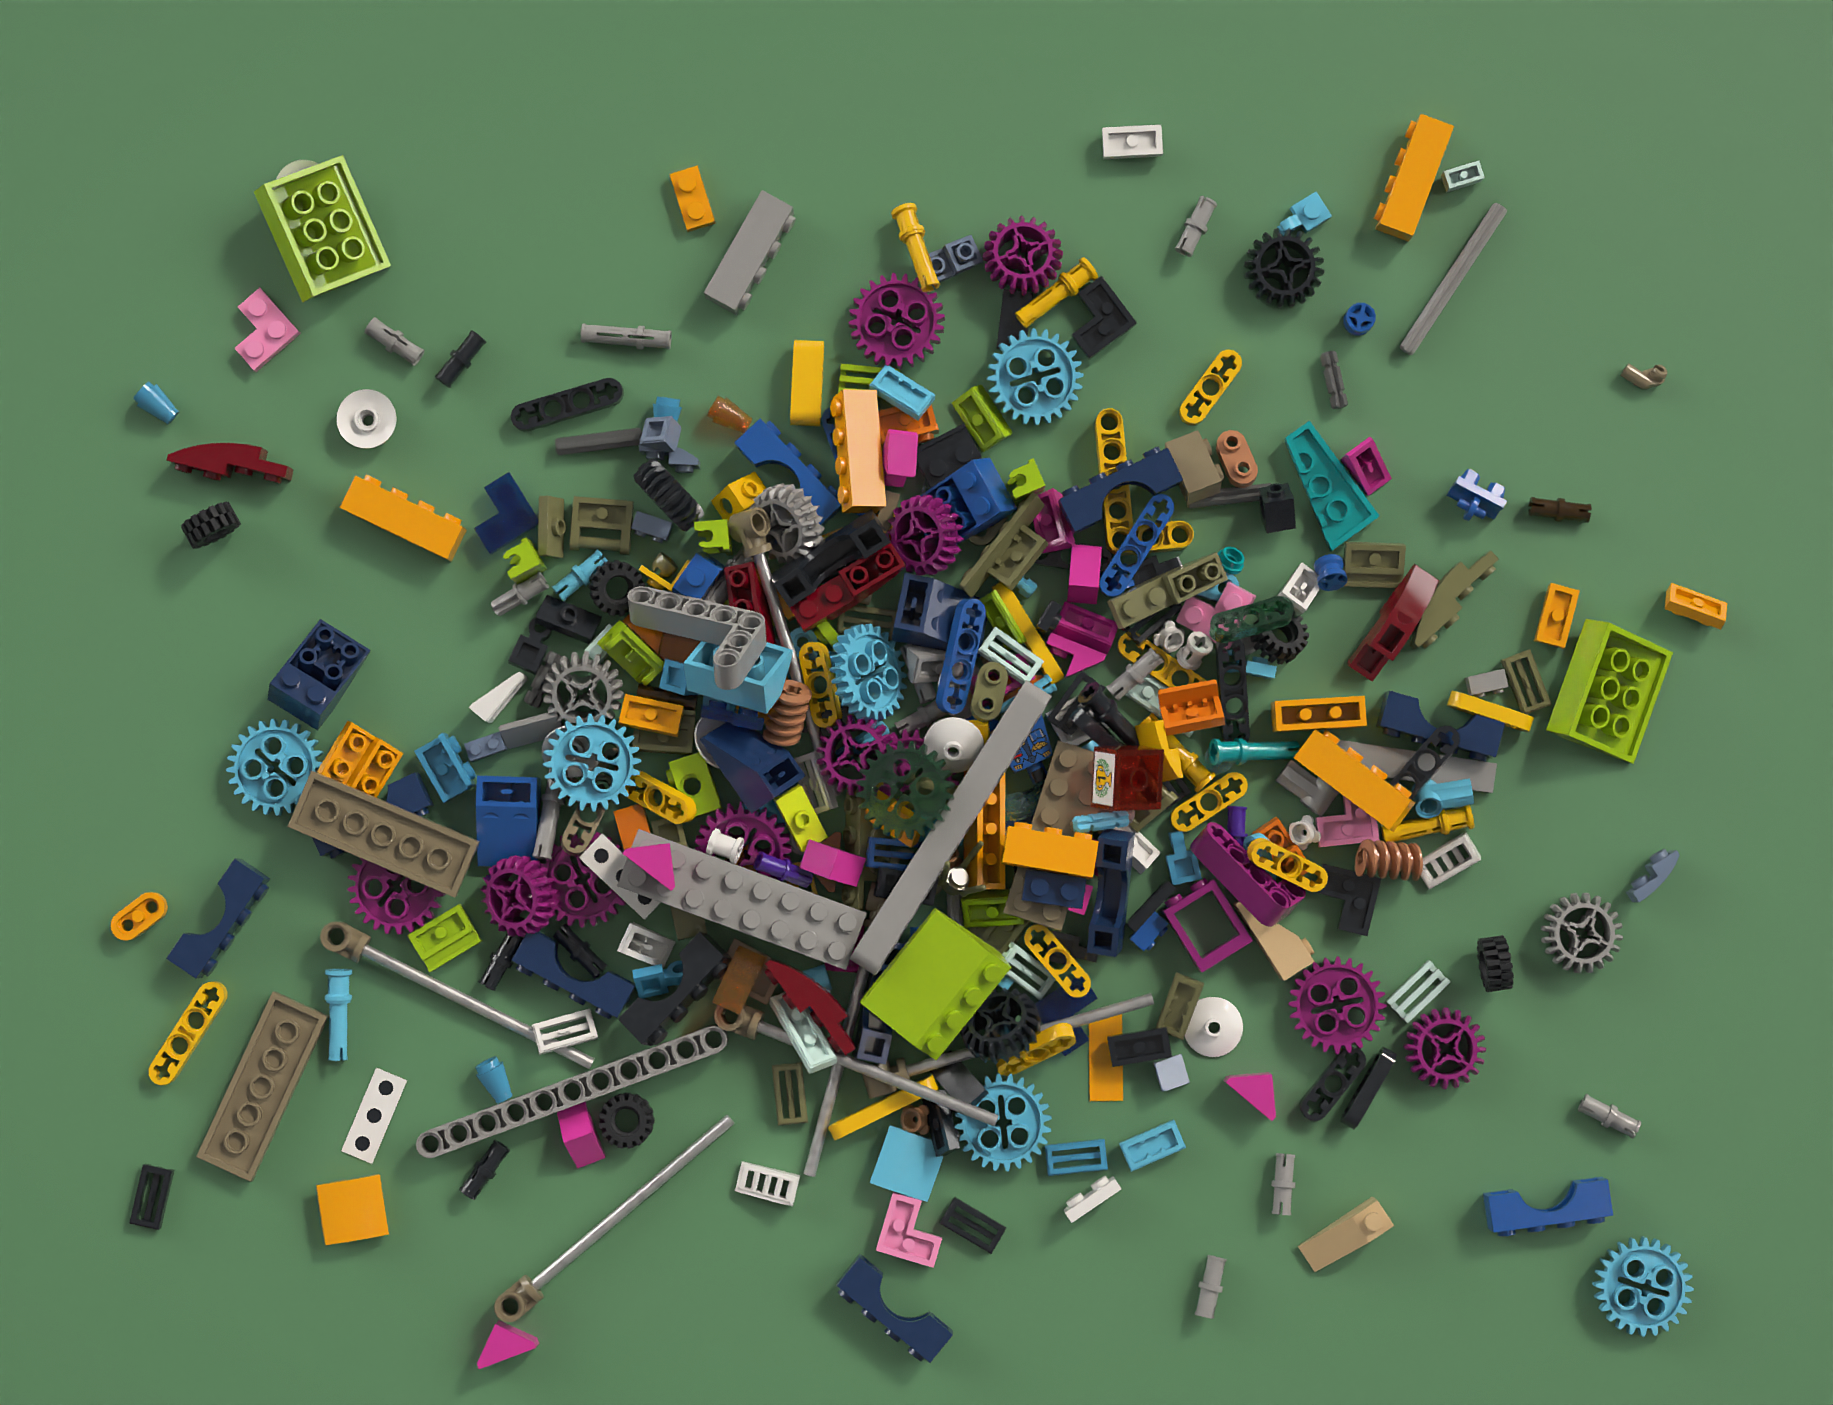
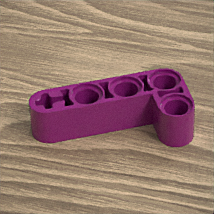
M1208 823L1190 844L1193 854L1265 926L1272 927L1286 918L1306 896L1304 888L1285 879L1277 883L1263 868L1252 863L1247 856V851L1217 823Z

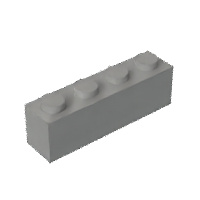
M763 190L760 192L705 289L704 295L706 299L735 315L738 314L740 309L745 310L752 298V294L749 292L754 283L758 285L761 283L767 271L764 268L769 257L774 259L781 247V243L778 242L783 232L788 234L795 223L796 218L793 217L794 209L792 206Z

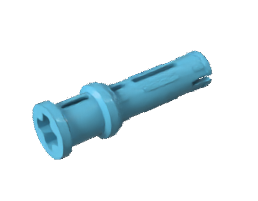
M326 969L328 994L325 995V1000L329 1004L328 1060H348L347 1003H351L352 995L349 994V976L352 975V969Z

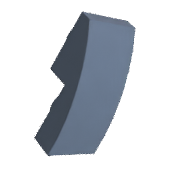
M972 235L945 244L943 248L929 253L939 282L952 278L983 262Z
M639 444V451L642 455H646L647 460L655 459L660 461L664 460V456H669L668 464L671 468H675L677 473H693V469H700L701 463L699 459L677 447L675 452H668L644 447Z
M1664 848L1649 857L1652 862L1645 865V868L1650 877L1648 878L1647 875H1643L1631 883L1633 888L1626 892L1632 902H1641L1665 881L1680 856L1677 850H1669L1667 852Z

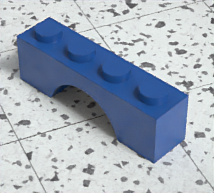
M760 418L734 442L735 446L756 468L767 464H777L791 470L799 480L800 489L803 488L804 496H812V505L819 506L816 512L817 515L823 517L819 524L824 526L842 509V504L838 502V492L833 486L830 485L826 488L819 481L822 475L812 464L806 467L798 459L802 454L791 442L785 445L778 436L782 433L770 420L765 424Z
M1603 1177L1571 1181L1566 1197L1559 1204L1547 1209H1536L1528 1206L1520 1194L1513 1189L1483 1193L1488 1229L1494 1233L1497 1232L1498 1236L1515 1235L1516 1229L1527 1228V1232L1546 1230L1545 1225L1557 1224V1228L1575 1226V1221L1587 1220V1224L1605 1222V1217L1613 1216L1608 1179Z

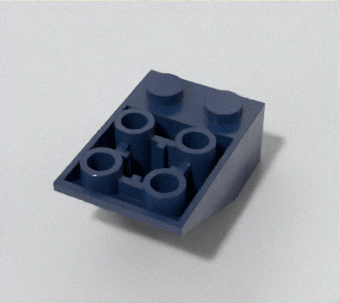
M905 573L892 641L946 651L957 604L963 599L979 600L980 598L975 595L970 598L963 590L937 579ZM967 608L966 614L974 616L975 611H973L971 608ZM985 616V621H984L983 630H982V634H981V639H980L979 648L982 646V643H983L984 632H985V627H986V622H987V617H986V616ZM967 624L962 625V628L972 629L973 627ZM966 633L961 634L958 639L959 647L962 650L967 649L970 644V638Z
M320 619L270 682L267 700L318 731L339 703L371 650Z
M736 717L700 739L707 752L712 756L751 814L806 776L789 751L781 746L769 743L763 738L761 733Z

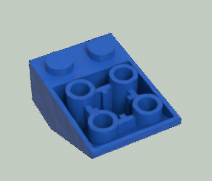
M990 458L971 460L920 495H931L933 498L939 497L943 499V504L952 505L950 514H958L959 516L955 523L956 525L960 524L963 526L958 530V535L964 538L961 542L995 525L1017 510L1012 497ZM924 533L923 536L925 537L927 535H930L931 533Z
M477 776L476 830L477 840L480 841L477 847L478 866L492 867L497 865L499 860L508 859L515 855L520 857L527 856L530 857L531 861H538L537 858L532 857V854L534 853L540 822L541 778Z

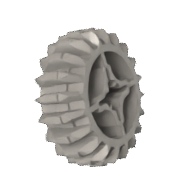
M783 483L764 489L761 494L757 495L754 499L755 503L749 508L760 507L768 514L771 526L769 533L765 537L767 543L771 542L772 550L768 551L769 559L777 558L779 564L788 563L793 559L796 560L801 554L806 555L812 547L819 545L823 540L820 534L825 528L819 524L823 517L817 515L816 512L819 506L812 505V496H804L803 488L795 489L794 484L785 486Z
M584 651L582 659H579L577 652H572L571 662L567 657L562 656L560 658L561 666L556 663L552 664L551 670L553 673H546L545 680L549 683L543 685L542 691L549 693L544 696L543 702L547 704L553 703L548 707V713H559L556 722H561L565 718L572 724L576 723V716H580L583 723L587 722L588 714H592L594 722H598L601 715L611 720L615 717L613 710L620 709L621 703L618 700L624 696V692L618 690L622 687L623 681L614 679L619 673L617 669L608 671L611 665L609 660L600 664L601 655L596 654L594 660H590L589 652ZM574 671L591 672L589 676L584 678L576 674L571 675L570 673ZM600 679L605 684L607 690V700L605 703L600 699V695L595 690ZM561 680L566 683V688L571 693L567 703L563 701L559 692ZM590 684L588 693H583L576 698L578 690L587 688ZM584 705L588 706L591 709L595 708L596 710L590 712L576 711L575 709L579 706Z
M1571 893L1570 902L1566 897L1559 898L1562 908L1552 904L1550 908L1555 915H1544V919L1551 922L1550 926H1541L1542 931L1549 932V936L1541 938V942H1551V946L1545 950L1546 954L1557 952L1552 961L1558 964L1564 959L1562 968L1569 970L1573 965L1574 973H1581L1583 965L1587 973H1592L1594 969L1593 963L1598 969H1603L1604 963L1602 958L1612 962L1614 958L1609 951L1619 952L1620 947L1613 944L1614 940H1623L1622 935L1615 934V929L1623 927L1622 923L1612 922V920L1619 916L1618 913L1610 912L1607 914L1611 904L1605 902L1600 906V896H1595L1590 902L1589 893H1583L1581 900L1577 893ZM1575 909H1587L1585 915H1581L1576 923L1564 920L1566 915ZM1595 914L1602 922L1604 937L1595 931ZM1586 927L1584 931H1587V935L1592 938L1578 939L1577 937L1580 935H1576V930L1571 928ZM1560 928L1569 936L1568 952L1561 943ZM1588 943L1600 946L1596 952L1588 957H1576L1578 952L1582 951Z

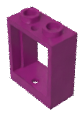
M1205 878L1191 885L1190 889L1192 892L1183 898L1179 893L1164 902L1167 908L1161 911L1201 973L1253 941L1216 881L1211 879L1207 882ZM1211 891L1238 934L1203 956H1200L1174 913Z

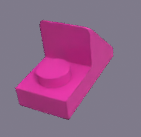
M888 430L882 448L884 484L886 486L904 487L907 477H915L918 434L916 432Z
M1050 633L1046 642V646L1051 648V654L1066 659L1067 655L1072 656L1064 679L1081 672V670L1084 671L1102 663L1106 657L1104 653Z

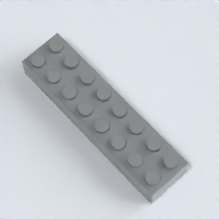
M637 830L631 848L670 843L675 887L670 891L628 858L619 878L618 887L846 970L867 914L866 912L649 832Z

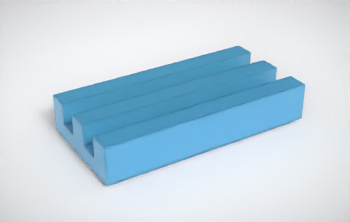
M1105 1139L1045 1145L1048 1176L1108 1170ZM1099 1146L1100 1150L1096 1152L1052 1156V1151ZM1093 1158L1101 1159V1163L1053 1168V1163Z

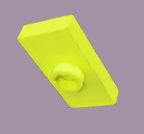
M798 784L773 799L801 852L805 851L809 839L821 842L828 838L801 785Z

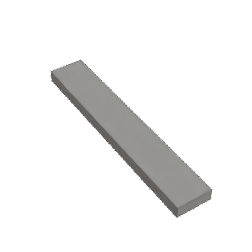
M1340 740L1337 744L1345 751L1351 747L1364 757L1361 763L1370 769L1375 765L1388 775L1387 778L1393 779L1417 752ZM1423 754L1418 760V765L1423 771H1429L1435 766V758L1431 754ZM1450 757L1431 780L1439 784L1470 778L1472 791L1493 793L1497 764ZM1408 776L1403 777V778L1401 779V780H1406V781L1415 782L1412 777H1408Z

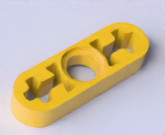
M1228 349L1220 352L1183 401L1179 409V415L1184 423L1188 425L1201 423L1242 367V359L1236 351ZM1231 357L1234 359L1233 366L1235 369H1227L1223 378L1228 380L1224 382L1219 375L1211 373V371L1214 369L1218 373L1224 364L1221 359L1227 360ZM1209 379L1216 381L1219 385L1218 393L1213 396L1205 394L1202 389L1204 381ZM1195 393L1202 400L1210 402L1209 406L1203 402L1199 407L1198 413L1200 417L1194 415L1192 418H1189L1187 416L1188 409L1185 407L1187 405L1190 407L1194 406L1199 399L1193 396Z
M808 642L801 647L799 660L804 684L812 691V698L809 701L811 716L814 723L819 727L836 726V720L842 718V710L839 696L835 694L837 691L836 684L831 682L834 679V673L829 669L832 667L829 651L823 643ZM813 650L819 651L820 657L815 658V660L809 659V654L813 653ZM818 667H823L824 670L811 672V669H817ZM819 676L824 677L827 681V688L823 693H818L814 688V681ZM830 697V701L818 702L817 698ZM825 709L832 711V716H829L828 719L821 716Z
M1451 691L1447 706L1453 709L1505 723V726L1523 732H1530L1534 719L1530 715L1457 691Z
M639 771L640 775H631L630 779L635 780L636 786L645 788V790H636V786L626 785L625 789L629 794L628 799L674 824L686 823L694 819L697 809L691 797L643 771ZM656 789H658L663 796V801L661 805H658L654 800V792ZM681 804V809H679L675 805Z
M1238 772L1224 775L1174 808L1170 814L1171 825L1177 831L1187 832L1197 827L1241 798L1248 788L1246 778ZM1229 778L1234 781L1239 779L1241 782L1238 786L1240 792L1237 794L1234 791L1228 792L1224 795L1228 798V801L1223 803L1221 794L1214 787L1219 785L1220 790H1223L1229 785ZM1206 793L1213 794L1217 799V806L1211 811L1204 810L1200 804L1201 797ZM1194 801L1196 809L1203 817L1198 819V815L1195 814L1188 819L1189 826L1186 827L1184 823L1178 825L1176 822L1179 818L1178 812L1180 810L1183 813L1191 811L1193 808L1189 804Z
M1257 838L1248 846L1247 856L1252 863L1310 892H1318L1327 884L1328 875L1324 868L1265 838ZM1258 849H1265L1274 855L1273 861L1264 856L1260 857L1257 854ZM1292 857L1294 859V868L1288 873H1283L1280 867L1281 862L1285 858ZM1302 869L1311 874L1315 873L1318 876L1317 880L1310 881L1301 875Z
M1039 924L1030 926L1024 936L1027 947L1070 996L1076 998L1085 996L1091 987L1089 975L1047 927ZM1033 930L1038 933L1042 930L1045 932L1046 935L1043 939L1048 946L1051 941L1057 945L1048 950L1045 957H1042L1039 953L1044 948L1039 943L1033 945L1030 942L1033 938L1031 934ZM1061 952L1065 955L1067 962L1062 969H1054L1050 966L1049 957L1052 953ZM1071 964L1076 967L1071 973L1077 979L1081 976L1085 979L1083 982L1085 989L1082 991L1070 989L1072 981L1068 976L1064 980L1059 977L1060 974L1065 973L1069 969Z
M1059 1023L1041 1031L1040 1034L1036 1035L1037 1043L1029 1044V1052H1020V1059L1012 1056L1009 1058L1008 1063L1000 1059L996 1064L998 1073L1003 1076L1017 1074L1069 1049L1076 1043L1072 1026L1068 1023Z

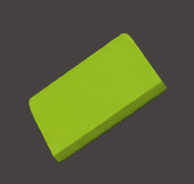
M980 384L972 387L951 402L982 452L987 451L1012 435V430L983 385Z
M997 590L979 599L985 606L986 617L993 628L997 627L1019 644L1027 641ZM1003 643L1007 651L1012 650L1010 647Z
M1010 889L981 891L969 894L961 899L965 928L1024 924V919L1003 913Z

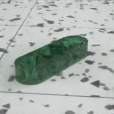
M1276 596L1217 613L1210 621L1209 634L1218 643H1228L1286 626L1292 620L1293 603L1286 597ZM1279 608L1281 612L1285 611L1284 615H1280L1279 612H1274V609ZM1252 614L1257 616L1260 622L1255 625H1249L1243 620V617ZM1223 624L1225 628H1228V631L1218 628V625Z

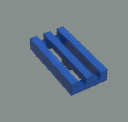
M868 837L865 867L879 868V866L906 870L908 865L874 862V856L913 859L915 854L875 850V844L909 846L896 839ZM918 842L913 848H920L923 842Z

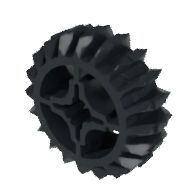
M1278 228L1274 229L1273 238L1265 232L1262 235L1263 242L1257 239L1254 241L1253 246L1256 250L1249 249L1247 252V256L1253 260H1246L1244 262L1245 268L1252 269L1245 273L1244 278L1255 280L1249 284V290H1254L1258 287L1260 290L1255 297L1260 299L1263 294L1268 296L1265 302L1268 306L1272 303L1273 299H1276V306L1280 309L1284 304V300L1287 301L1289 308L1295 306V298L1300 304L1305 303L1306 298L1304 294L1312 297L1315 291L1311 286L1319 287L1322 282L1316 277L1323 276L1324 269L1315 267L1324 262L1323 257L1314 258V255L1320 251V248L1318 246L1312 249L1308 247L1313 241L1311 237L1307 238L1305 242L1301 241L1300 239L1303 235L1301 231H1298L1295 237H1291L1292 231L1290 228L1286 230L1284 236H1281ZM1284 246L1299 252L1304 260L1291 257ZM1275 248V262L1261 268L1262 256L1268 250ZM1281 261L1285 267H1290L1287 272L1288 276L1284 274L1283 270L1275 269L1280 266ZM1307 268L1305 282L1298 288L1293 289V274ZM1264 277H1266V279L1274 278L1278 280L1281 285V289L1284 290H1279L1272 287L1269 283H1267Z
M650 459L643 463L633 475L634 481L682 531H688L691 527H694V522H698L704 516L701 506L657 460Z
M1005 987L998 993L994 989L992 994L987 997L962 1028L960 1034L965 1047L975 1058L980 1057L984 1063L990 1059L995 1064L1000 1059L1008 1063L1010 1057L1015 1056L1020 1059L1021 1051L1029 1052V1044L1037 1043L1036 1035L1041 1033V1017L1036 1004L1030 1000L1026 993L1021 994L1017 989L1010 992ZM1018 1015L1021 1016L1020 1022L1015 1020ZM982 1029L986 1031L984 1036L980 1035Z

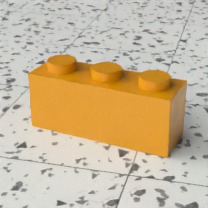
M1365 696L1282 700L1271 703L1273 733L1367 726Z
M1015 822L1014 827H1007L1001 864L1086 879L1093 878L1099 841L1092 840V835L1074 832V837L1062 835L1063 830L1045 827L1044 832L1032 830V824Z

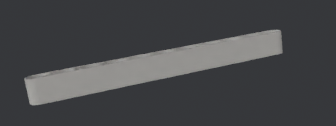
M1025 681L855 948L850 960L874 975L878 973L940 876L944 863L949 861L1049 704L1052 698L1050 694L1031 682Z
M710 1025L450 1121L420 1134L416 1141V1149L423 1157L434 1158L705 1058L725 1048L728 1044V1033L726 1030L719 1028L718 1025ZM718 1031L722 1036V1044L718 1047L710 1046L706 1040L708 1032ZM682 1041H688L693 1045L694 1053L691 1057L686 1058L680 1055L678 1046ZM658 1051L664 1054L666 1063L662 1068H656L651 1064L650 1056L653 1052ZM625 1062H632L636 1065L638 1072L634 1078H627L622 1073V1066ZM601 1072L608 1076L609 1085L607 1088L601 1089L595 1085L594 1076L596 1073ZM569 1083H575L580 1087L581 1094L578 1099H571L567 1096L566 1086ZM545 1093L552 1098L550 1109H542L538 1105L537 1100L540 1094ZM512 1104L522 1106L524 1116L521 1120L511 1117L509 1109ZM488 1114L494 1117L496 1125L493 1130L483 1128L481 1124L483 1115ZM456 1125H462L467 1130V1138L460 1141L454 1137L453 1129ZM431 1135L437 1138L439 1146L436 1151H430L426 1148L425 1138Z

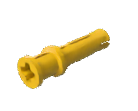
M905 203L894 208L891 211V216L897 221L900 230V240L907 245L921 290L923 292L934 291L932 285L937 289L940 286V282L937 279L923 240L925 229L919 224L916 215V205L914 203Z
M1085 257L1080 258L1079 264L1067 273L1062 272L1059 274L1058 281L1050 288L1034 298L1025 307L1015 312L1016 318L1023 327L1028 328L1060 301L1068 296H1076L1079 293V289L1090 280L1095 281L1098 279L1095 268Z
M1152 712L1139 725L1159 721V719ZM1174 735L1167 736L1168 748H1178L1182 773L1195 786V791L1198 793L1216 777V774L1214 772L1210 773L1198 760L1199 756L1194 754V752L1190 753Z
M1467 805L1450 810L1443 809L1439 815L1433 818L1419 817L1402 821L1394 832L1382 825L1381 832L1386 843L1388 841L1396 842L1438 832L1447 835L1452 830L1465 827L1474 829L1475 826L1471 807Z

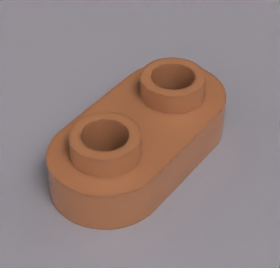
M1228 430L1223 432L1218 437L1216 452L1229 482L1238 488L1249 487L1256 480L1258 467L1247 441L1238 431ZM1234 441L1237 446L1230 447L1227 442ZM1241 466L1246 467L1248 472L1242 473L1238 468Z

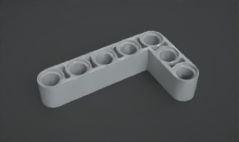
M644 586L635 587L628 592L630 621L634 625L720 645L713 656L715 683L721 689L731 690L739 687L766 647L765 618L758 612Z

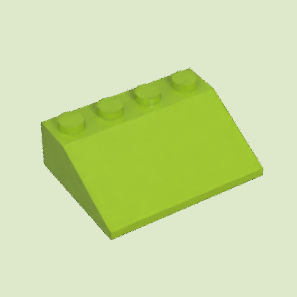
M343 155L268 182L253 191L302 302L391 266Z
M1585 619L1546 731L1568 741L1634 764L1673 652L1612 623Z
M934 908L863 996L860 1003L913 1046L937 1061L1012 967L998 950Z

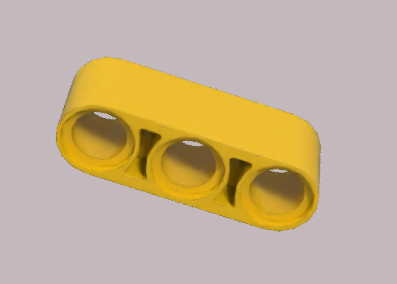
M794 340L790 425L820 426L824 341Z

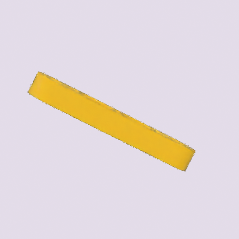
M1000 582L992 586V591L997 590L1027 641L1024 644L1027 649L1044 661L1040 670L1043 675L1048 674L1053 680L1049 684H1056L1063 680L1065 677L1014 592Z
M1125 633L1120 637L1117 649L1123 658L1134 664L1140 654L1133 650L1130 653L1125 651L1126 645L1123 641L1125 639L1131 640ZM1146 640L1141 646L1136 644L1142 651L1145 645L1152 648L1156 654L1163 658V668L1159 671H1152L1149 675L1168 688L1176 687L1172 683V675L1176 671H1183L1187 674L1188 684H1192L1194 679L1199 682L1207 681L1191 669L1183 668L1175 658L1150 641Z
M217 981L207 982L199 988L149 1067V1077L155 1084H169L182 1071L226 1002L227 989L222 983ZM216 987L218 989L216 995L219 996V1000H212L208 1004L207 1008L212 1009V1012L209 1013L205 1008L197 1006V1003L205 1004L209 998L206 990H213ZM193 1012H199L204 1017V1024L199 1029L192 1028L189 1024V1016ZM177 1037L184 1038L188 1043L187 1051L184 1054H177L172 1048V1043ZM165 1053L171 1058L179 1060L178 1064L171 1062L167 1071L170 1073V1076L159 1077L160 1071L157 1067L166 1065L170 1059L164 1057Z
M933 1075L916 1082L936 1091L939 1089ZM899 1090L828 1126V1129L833 1139L837 1140L921 1099V1097L904 1090Z

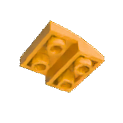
M347 721L317 772L377 798L404 753L382 739L373 736L353 722Z
M379 1174L316 1185L325 1245L389 1235Z

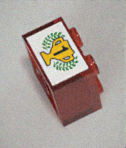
M1141 745L1094 746L1091 807L1111 811L1161 809L1164 749Z

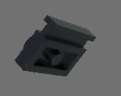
M964 423L917 447V465L930 488L971 460L982 459Z

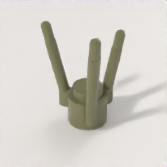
M979 841L958 867L950 870V862L946 861L944 863L938 884L942 885L943 890L947 894L954 896L960 894L962 897H966L969 894L986 890L985 885L968 887L970 878L966 871L967 866L984 845L982 841Z

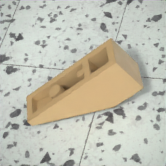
M1239 901L1233 903L1236 911L1280 980H1287L1315 962L1311 957L1315 952L1306 938L1301 940L1299 936L1279 924L1272 927L1265 926Z
M1370 1197L1300 1244L1298 1248L1314 1272L1368 1244L1392 1228L1394 1224L1378 1200Z

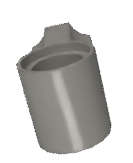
M1292 760L1288 762L1275 780L1301 799L1300 802L1320 817H1322L1339 794L1337 790L1321 778H1315Z

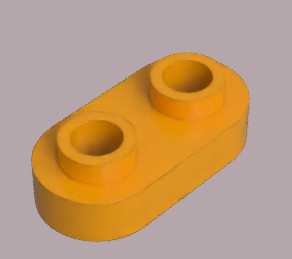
M148 892L139 896L112 918L111 931L114 936L120 940H133L166 915L168 909L166 899L156 892ZM152 901L157 904V910L154 913L148 909ZM128 919L133 922V928L130 931L124 927V923Z

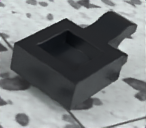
M1155 555L1144 559L1132 579L1136 586L1182 566L1179 556L1159 563Z
M1051 930L1075 960L1079 958L1097 962L1098 954L1087 953V947L1079 946L1081 937ZM1053 941L1047 947V952L1057 946ZM1054 952L1049 957V961L1066 965L1067 959L1061 952Z

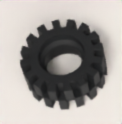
M226 501L217 503L215 506H209L208 509H203L198 514L192 515L190 519L185 520L181 524V528L191 547L195 549L202 546L205 547L211 542L214 543L218 539L226 537L227 534L234 532V529H237L241 523L231 504Z
M619 560L604 562L605 565L602 567L598 566L596 568L597 572L595 574L592 573L590 577L592 579L588 585L591 592L589 593L590 597L594 601L593 603L604 613L606 612L611 616H625V613L629 612L628 592L635 587H645V583L642 581L643 577L629 563ZM614 577L624 578L628 584L627 593L620 599H612L606 593V585Z
M1278 606L1267 609L1253 624L1254 626L1250 631L1253 634L1250 637L1251 642H1257L1253 646L1255 651L1261 649L1262 653L1260 656L1262 658L1266 655L1269 656L1268 662L1271 663L1276 659L1277 664L1291 662L1308 644L1306 640L1309 638V633L1305 632L1308 629L1307 624L1301 625L1300 622L1303 618L1301 616L1296 618L1294 616L1296 612L1292 609L1286 612L1287 607L1282 606L1280 609H1278ZM1271 627L1282 631L1288 643L1277 639Z
M1501 935L1478 939L1477 959L1479 960L1478 966L1481 971L1480 976L1481 980L1483 979L1485 991L1493 992L1512 989L1514 983L1512 979L1514 978L1512 972L1513 965L1506 938Z
M631 1093L618 1094L611 1098L602 1107L603 1109L599 1115V1129L602 1130V1136L606 1137L608 1143L616 1145L617 1148L624 1147L629 1149L643 1143L651 1134L653 1124L655 1123L654 1111L652 1107L650 1108L649 1102L641 1098L640 1095ZM630 1109L637 1114L638 1125L635 1130L623 1132L616 1126L615 1117L620 1110Z

